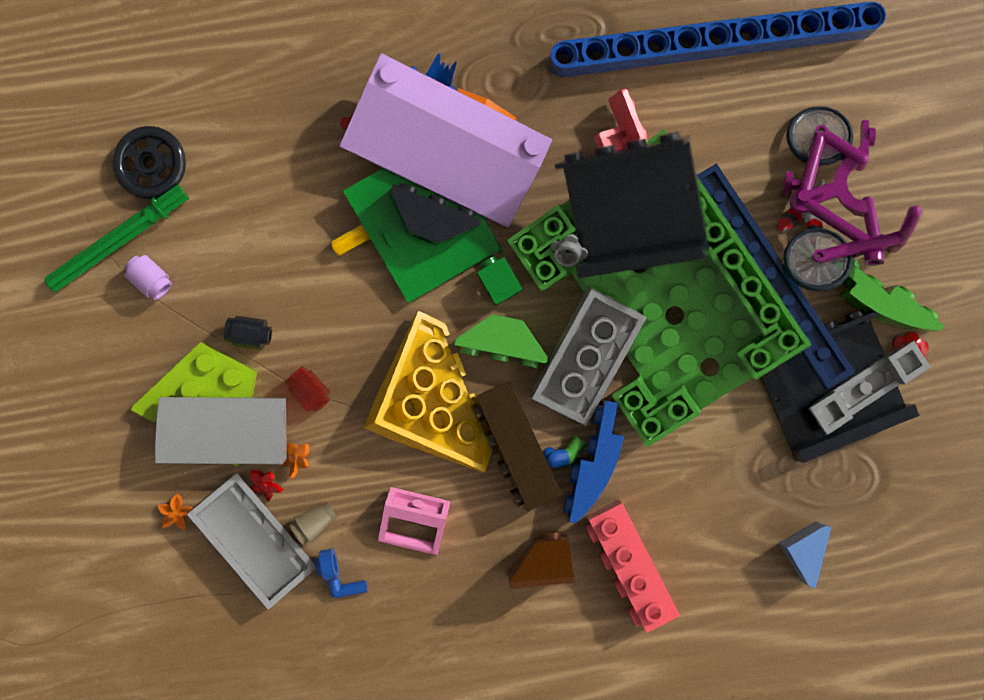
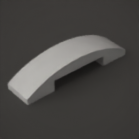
M911 341L871 363L837 385L812 404L809 410L825 435H828L853 418L852 415L898 385L908 383L931 368L916 343Z

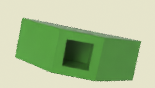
M493 314L456 338L454 344L461 347L460 353L478 356L479 351L491 353L490 359L508 362L509 357L521 359L520 365L532 368H539V363L547 364L548 359L523 320Z

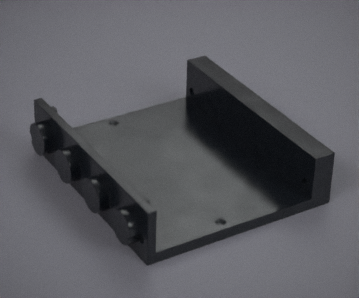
M670 132L659 135L660 141L648 144L646 138L626 142L627 148L615 150L614 144L595 148V154L583 156V151L573 152L564 155V161L555 164V170L561 168L564 170L578 242L582 248L588 251L587 257L576 265L578 278L700 260L707 257L710 253L689 135L680 137L679 132Z
M861 309L845 315L847 319L845 322L836 325L835 320L824 324L855 373L885 356L870 320L878 316L876 311L865 313ZM800 352L761 376L794 460L802 463L920 415L915 404H905L897 386L852 415L853 418L825 435L810 412L809 407L849 377L824 390Z

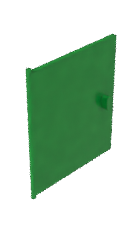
M384 168L343 190L347 200L408 303L492 254L503 252L486 220L477 213L475 217L481 219V222L476 229L437 246L407 235L389 195L392 185L399 187L400 183L408 184L418 189L417 194L426 198L430 194L443 198L447 201L446 206L456 210L460 205Z

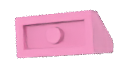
M391 487L384 506L378 542L438 556L451 501ZM390 517L438 528L435 542L387 531Z

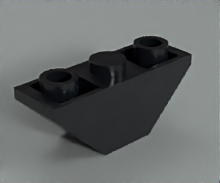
M400 183L399 187L392 185L389 195L407 235L437 246L476 229L480 225L481 219L476 218V212L471 209L459 206L456 210L446 206L447 201L431 194L426 198L417 194L418 189L405 183Z

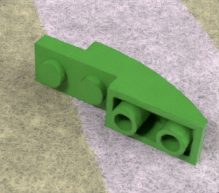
M853 258L850 274L843 282L846 288L839 295L858 310L863 309L865 313L876 311L878 316L873 318L898 328L920 332L941 331L945 327L937 320L939 316L936 312L926 306L922 307L914 300L915 295L909 289L898 285L882 289V282L872 275L867 276L859 269L860 264ZM846 260L824 267L838 278L845 268Z

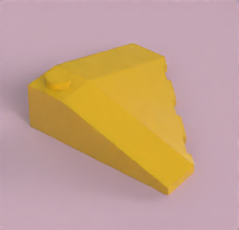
M417 311L377 393L364 428L395 442L484 473L492 451L485 440L482 425L477 421L471 409V405L474 404L472 397L475 394H468L462 379L466 372L458 353L452 355L445 337L450 334L446 324Z

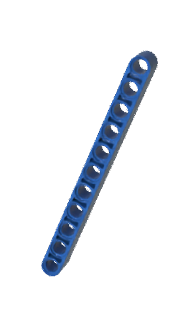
M870 1L564 40L557 42L553 46L549 67L554 75L569 77L868 38L884 24L886 11L881 4ZM862 16L868 17L872 24H866ZM831 20L838 21L842 28H835ZM801 23L807 24L811 28L812 33L805 32L801 27ZM770 27L779 29L782 37L774 36L771 33ZM739 32H748L752 40L746 41L742 39ZM709 35L718 36L722 44H713L709 39ZM678 40H688L692 48L685 49L681 47ZM651 42L657 43L662 51L654 53L648 48L647 44ZM625 46L629 48L632 55L622 56L618 53L617 48ZM590 50H595L601 54L602 58L596 61L591 60L587 57L586 53ZM560 54H566L571 58V62L560 64L555 57Z

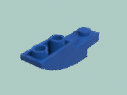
M602 400L601 406H597L593 416V424H597L596 435L590 436L587 454L592 455L591 460L579 458L577 465L572 464L569 482L574 483L572 495H566L563 513H568L567 518L569 522L577 523L589 511L605 489L615 469L624 436L612 433L618 403Z

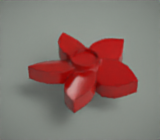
M252 469L249 472L250 478L254 482L250 489L255 493L262 491L268 502L272 499L273 492L281 493L283 491L279 485L272 482L275 479L272 471L264 474L260 470Z

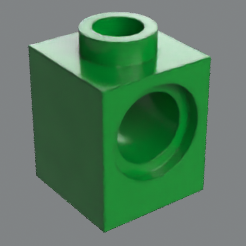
M496 256L480 264L482 270L477 272V276L495 307L522 292L523 288L505 257L497 260Z

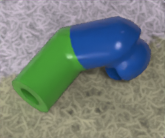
M574 435L565 449L555 450L552 447H547L543 450V454L550 468L566 467L574 463L587 444Z

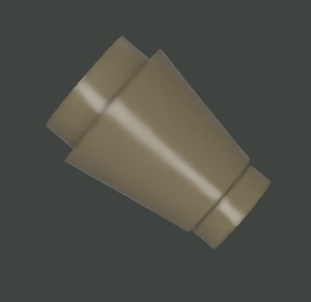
M326 502L294 517L295 521L290 523L289 526L300 543L304 545L308 541L312 543L337 518V515L329 503Z

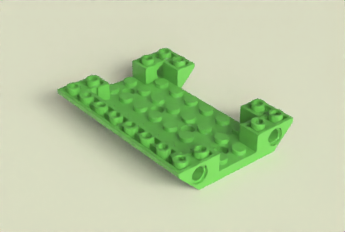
M663 129L647 141V144L660 141L659 135L666 134V130ZM698 177V187L710 253L705 259L648 267L642 273L629 270L578 278L576 265L572 267L560 265L555 260L554 252L550 249L553 241H561L568 234L577 237L570 199L562 205H556L507 240L542 292L572 274L583 292H585L589 285L647 317L626 354L640 375L612 395L646 447H649L700 415L703 408L749 379H758L812 345ZM672 306L680 307L684 312V319L677 324L669 322L666 318L668 308ZM707 358L715 359L719 363V370L712 375L705 374L701 370L703 360Z

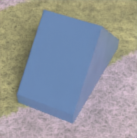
M814 522L779 542L800 581L812 588H816L832 528L820 522Z

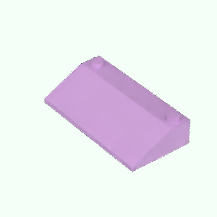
M381 53L339 147L462 207L471 209L499 225L509 228L542 165L553 139Z

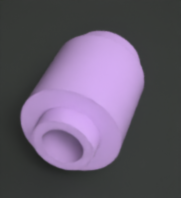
M147 255L141 257L134 256L125 265L124 269L126 272L124 277L147 298L151 297L156 301L163 297L172 286L169 275Z

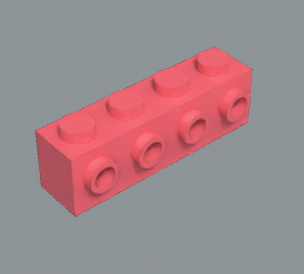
M617 500L586 516L590 524L585 526L593 543L600 542L604 552L599 555L607 571L613 569L618 577V580L613 583L622 599L628 597L632 605L628 612L635 626L637 627L642 624L646 633L679 617L680 614L623 503Z

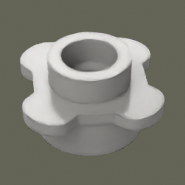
M572 234L566 235L565 239L561 241H553L550 249L554 252L555 260L565 267L575 266L579 259H585L588 254L587 249L582 248L578 243V238Z

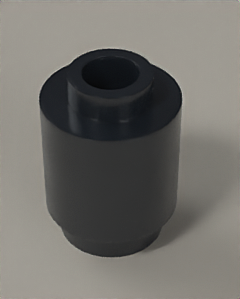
M244 316L229 317L226 320L224 341L230 342L232 346L263 350L265 345L270 344L272 327L268 326L267 320Z

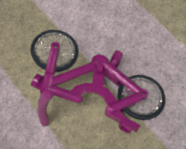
M823 106L804 109L791 120L786 133L787 144L794 156L806 164L802 179H793V172L786 171L781 188V197H788L790 190H795L790 197V206L794 211L798 213L809 212L852 240V242L847 243L840 235L833 231L811 228L801 231L788 242L783 256L784 267L788 276L800 287L817 292L827 291L842 284L850 274L853 258L864 255V264L869 266L882 265L884 263V249L887 248L888 252L896 253L903 248L913 234L922 213L921 207L912 205L908 209L899 231L885 235L881 234L873 198L866 196L862 200L856 199L848 190L847 179L852 170L862 171L866 168L869 161V146H874L876 128L869 127V120H862L860 125V146L857 149L852 145L854 136L849 120L839 111ZM839 160L843 161L836 170L832 183L813 188L818 166L830 165ZM837 198L842 206L852 214L864 217L867 234L819 203Z

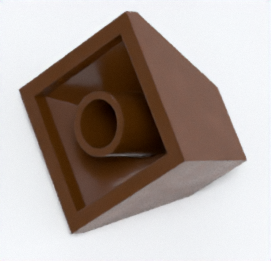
M559 530L542 532V537H536L508 570L510 589L575 583L567 535H561Z

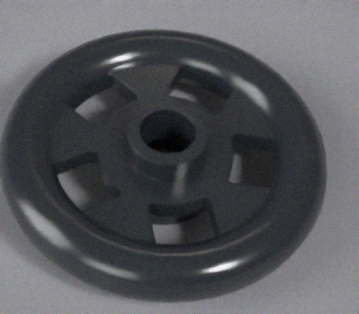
M143 126L129 131L120 139L113 153L112 167L118 183L131 195L143 199L159 198L181 182L186 169V156L181 143L172 133L160 127ZM147 139L149 147L138 151L135 143ZM163 143L171 150V153L166 157L157 150ZM126 158H134L135 170L126 171ZM154 158V166L152 168H147L146 162L149 159ZM165 165H168L173 169L169 177L164 180L159 175L163 172ZM140 176L152 178L150 187L138 184Z

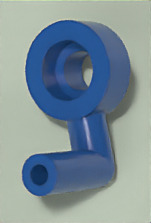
M334 548L320 550L319 557L315 558L317 576H322L324 581H327L330 595L333 598L368 592L366 580L341 585L338 561Z

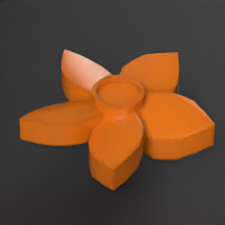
M289 442L287 448L289 456L281 465L290 467V478L294 479L299 467L303 469L309 467V463L305 458L309 453V444L304 443L298 446Z
M179 493L171 499L170 503L157 505L159 511L163 515H167L163 520L162 528L169 527L175 522L180 529H187V522L184 516H188L187 514L194 508L183 506V499Z

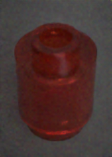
M304 366L296 370L285 381L289 386L288 391L307 412L312 409L318 412L330 401L327 396L331 391L312 370L308 371Z

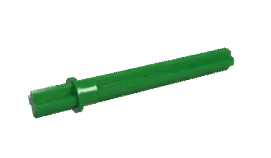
M177 184L159 198L153 197L149 205L47 275L44 279L47 287L53 292H58L162 218H169V213L190 199L186 191Z

